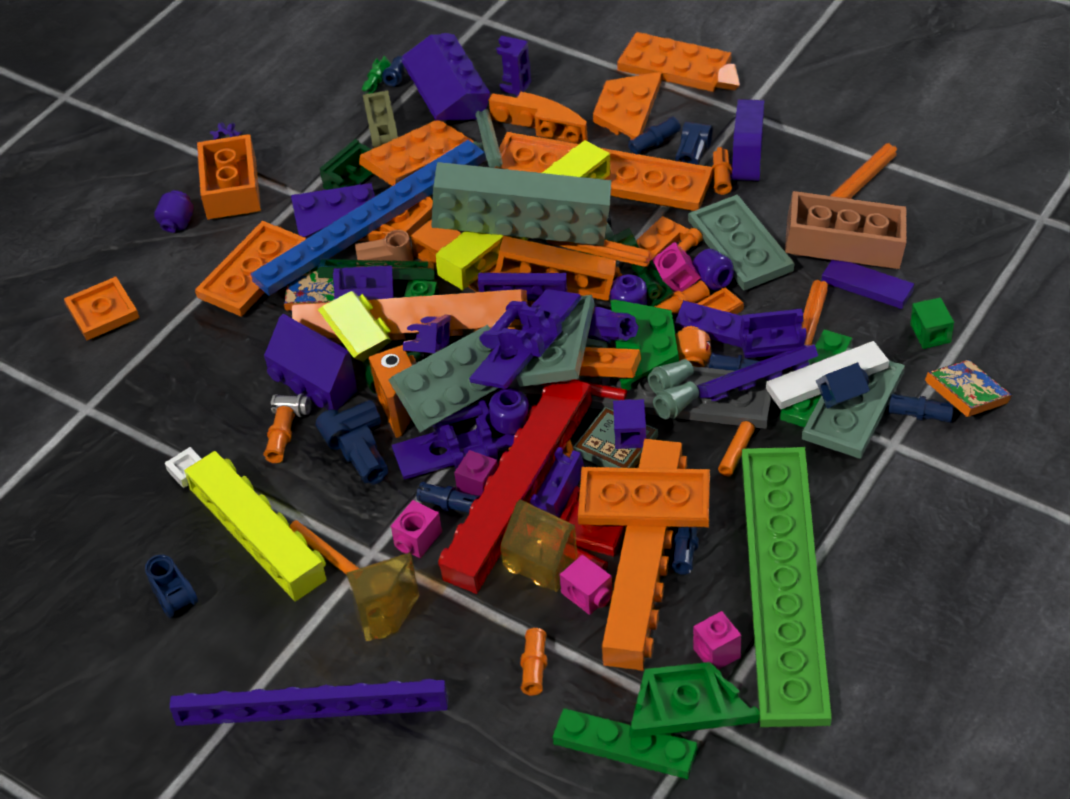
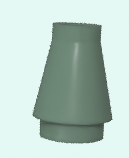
M683 359L679 362L654 367L648 375L649 386L656 394L661 390L679 386L685 379L693 375V366L690 361Z
M691 381L683 385L661 390L653 399L654 409L663 419L675 418L699 396V390Z

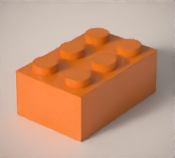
M250 134L197 142L200 192L207 220L261 211L256 157Z

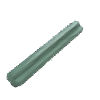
M484 109L482 112L478 110L476 118L488 166L490 168L501 167L503 162L490 112L487 109Z

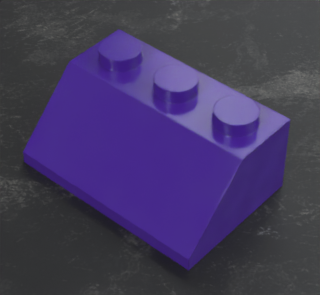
M285 314L279 317L264 354L268 375L274 381L282 382L289 386L296 394L303 393L306 397H310L318 407L338 410L358 391L350 352Z

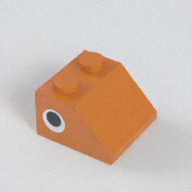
M403 345L368 357L377 397L396 438L403 435L412 420L388 380L397 373L416 364L414 356H408L406 351L403 350Z

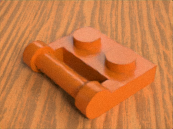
M662 216L636 242L639 248L651 252L652 260L672 243H677L679 240L681 242L678 245L687 252L692 246H697L703 240V235L696 228L688 229Z

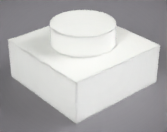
M189 447L165 462V466L171 476L185 488L189 484L184 470L201 460V458Z

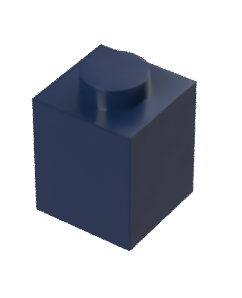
M858 362L825 374L815 380L827 409L860 397L870 391L868 375L864 369L860 368Z

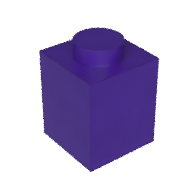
M644 399L613 401L615 449L643 448L644 439H646Z

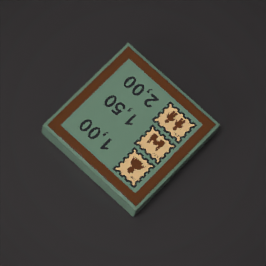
M607 407L602 410L573 447L574 451L581 453L583 459L601 467L635 468L641 459L643 449H615L614 410ZM646 425V439L656 440L658 438V429Z

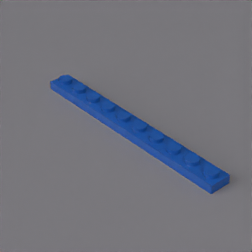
M466 140L252 272V281L270 296L318 266L322 259L331 258L433 194L437 162L478 166L486 161L485 152L471 141Z

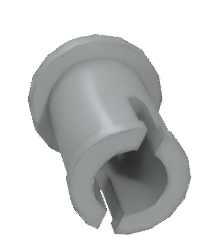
M300 393L298 396L278 394L272 396L271 405H276V407L271 408L273 414L281 406L292 408L294 410L293 413L297 414L298 417H304V415H308L311 411V399L303 393Z

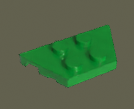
M611 300L613 312L628 313L634 316L639 327L635 337H631L627 341L615 340L617 349H640L641 361L634 378H620L621 388L629 391L632 389L631 383L642 377L648 380V375L654 367L679 362L672 310Z
M711 662L645 669L629 730V737L634 738L758 723L760 712L755 706L749 708L738 697L740 691L731 682L726 681L722 677L721 672Z

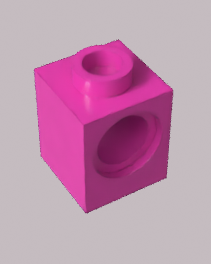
M676 242L652 259L662 280L674 292L678 290L683 291L701 279L692 264L693 261L690 256Z
M412 500L391 525L394 546L405 554L410 553L421 558L442 533L439 512Z
M583 554L560 573L561 594L589 615L598 607H604L612 597L611 575Z
M721 611L693 626V649L704 663L711 662L719 670L741 657V634Z

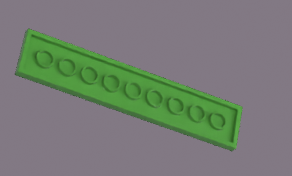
M805 447L742 449L760 727L831 726V709Z

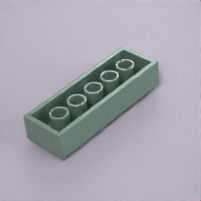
M437 162L433 186L431 228L604 246L610 208L611 180Z

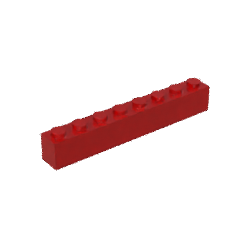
M574 379L567 382L547 383L545 385L541 400L530 409L528 420L523 428L517 430L510 450L502 454L495 474L487 478L484 491L479 499L473 501L464 524L460 523L458 525L451 545L442 551L438 565L440 566L443 581L475 594L479 592L530 507V499L533 494L537 495L556 460L554 454L557 448L561 447L564 450L592 403L590 384Z

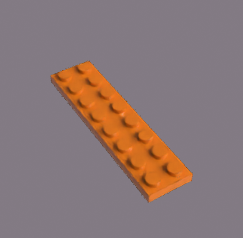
M507 132L499 147L503 164L501 167L496 166L495 168L542 173L579 144ZM601 148L610 153V175L604 179L611 180L610 196L692 211L700 209L713 177V167Z

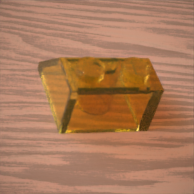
M519 499L500 546L503 566L514 574H521L531 579L540 587H548L558 592L561 588L560 573L578 559L575 525Z
M411 553L346 573L355 612L366 642L373 639H381L391 633L398 632L417 601L419 592Z

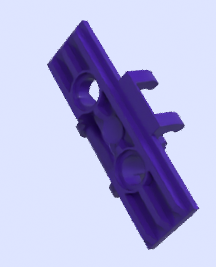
M546 289L531 307L525 301H510L506 306L505 313L491 329L484 331L480 335L481 343L485 347L493 349V351L469 378L470 383L507 389L534 356L541 357L563 331L562 323L577 306L581 295ZM515 319H520L521 324H524L522 330L509 329L508 326ZM511 356H515V357L512 358V359L505 360V359H507V358H509V357H511Z
M484 399L477 400V404L467 406L433 425L435 432L393 444L392 449L404 480L453 465L457 469L469 450L498 460V452L508 450L513 445L515 434H505L500 438L492 437L491 432L495 431L490 422L489 409ZM478 416L475 419L477 428L474 431L456 435L453 427L449 426V424ZM436 447H444L447 449V451L442 455H434L431 453V451Z

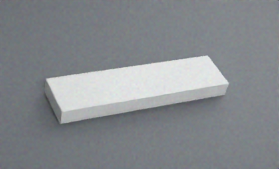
M872 341L766 382V390L779 408L783 409L821 394L815 380L825 374L858 362L860 368L864 369L869 376L889 368V360L877 344Z

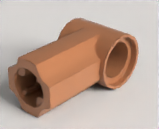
M403 230L391 231L382 240L355 244L357 260L413 261L414 259L409 235Z

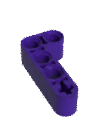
M738 99L733 140L732 180L760 181L764 100Z

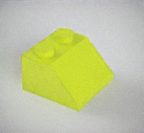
M351 291L323 305L318 311L353 358L364 362L369 356L374 355L392 341L387 335L391 330L381 317L377 320L370 312L373 306L363 294L358 296Z

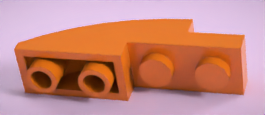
M521 91L517 98L492 93L489 99L492 121L535 128L536 136L576 144H580L584 140L588 141L587 122L571 109L555 101Z

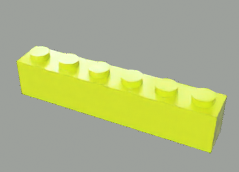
M213 451L184 470L190 490L295 602L327 581L323 568L326 566V562L317 550L311 551L303 535L299 531L293 532L289 528L286 518L280 512L275 513L272 510L269 501L263 494L257 495L248 478L246 476L240 477L235 466L228 458L223 459L216 451Z

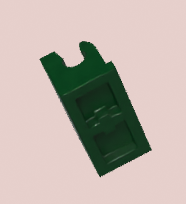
M354 139L319 168L323 189L328 190L366 183L375 174L359 164L360 155L372 149L359 143V140Z

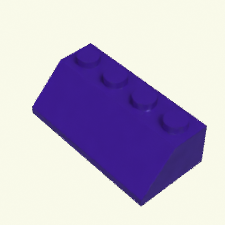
M431 34L402 56L401 61L435 120L477 119V111L482 112L486 109L490 92L454 34Z

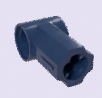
M686 121L682 129L681 144L675 156L676 161L699 165L704 150L710 147L713 126Z
M372 400L365 401L340 413L334 409L327 410L321 413L316 420V427L328 446L333 450L340 449L338 443L339 436L365 425L368 428H372L381 424L380 415Z
M365 425L339 436L338 443L346 461H352L364 484L370 483L375 485L382 482L385 475L388 474V468L377 450L374 437L368 426Z

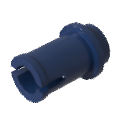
M402 56L395 57L391 65L383 71V80L389 86L398 85L402 81V75L406 70L401 61Z

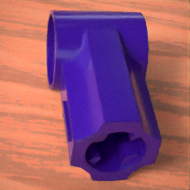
M595 307L588 338L605 341L607 344H610L611 340L627 341L629 338L636 336L639 327L636 324L635 317L628 313H615L602 307Z

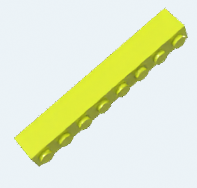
M584 140L542 173L604 180L610 175V153ZM462 232L456 239L436 253L437 275L464 290L478 279L479 273H486L497 264L502 238L507 235ZM508 236V237L517 238V239H521V240H528V239H529V238H526V237Z

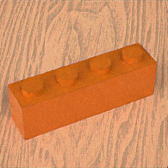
M503 236L495 273H567L568 292L583 296L592 295L593 298L608 301L614 279L616 260Z

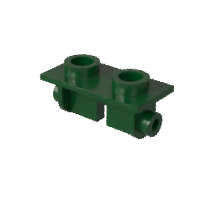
M653 260L650 261L647 267L631 264L632 269L635 271L632 275L642 278L646 283L648 306H657L674 294L672 288L662 280Z

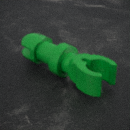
M385 55L381 61L376 58L373 62L372 69L367 75L368 80L362 86V92L366 91L365 94H371L376 91L377 84L383 79V71L391 65V62Z

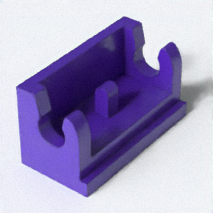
M501 35L499 38L501 47H496V52L502 56V80L512 83V85L500 84V89L503 92L515 94L518 97L520 91L525 92L531 83L528 41Z
M392 265L334 268V300L351 291L358 296L363 294L368 300L394 298Z
M802 309L742 315L739 336L744 357L753 358L778 355L804 345L806 328H802Z
M445 314L441 317L426 316L420 322L427 324L415 323L408 326L407 330H417L419 333L414 340L403 342V350L436 353L449 345L451 315Z
M558 447L554 454L556 460L537 495L533 494L530 499L531 512L558 522L574 488L581 479V470L584 467L580 452L573 450L570 457H567L563 454L561 447Z

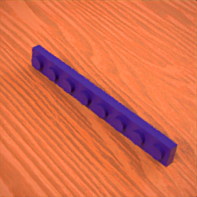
M425 679L419 682L390 681L384 684L356 683L350 686L322 685L316 688L288 687L282 690L254 689L248 692L186 693L180 696H171L169 708L176 726L444 711L448 710V696L445 680Z

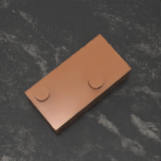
M796 191L792 192L787 216L785 253L900 269L906 246V207Z

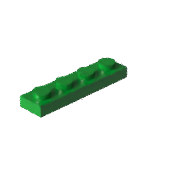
M824 329L815 345L819 356L809 359L810 365L845 352L847 347H851L852 337ZM819 394L783 408L780 420L805 427L822 395Z
M563 708L553 735L554 745L684 779L689 778L697 752V742L667 734L630 738L629 730L631 725Z

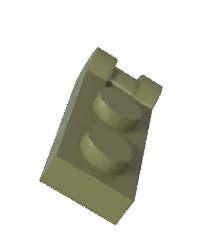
M388 91L363 95L373 148L398 138Z

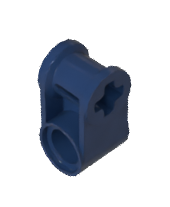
M156 555L147 561L145 571L150 586L168 618L173 617L174 612L190 603L195 605L199 602L191 584L183 577L169 556Z

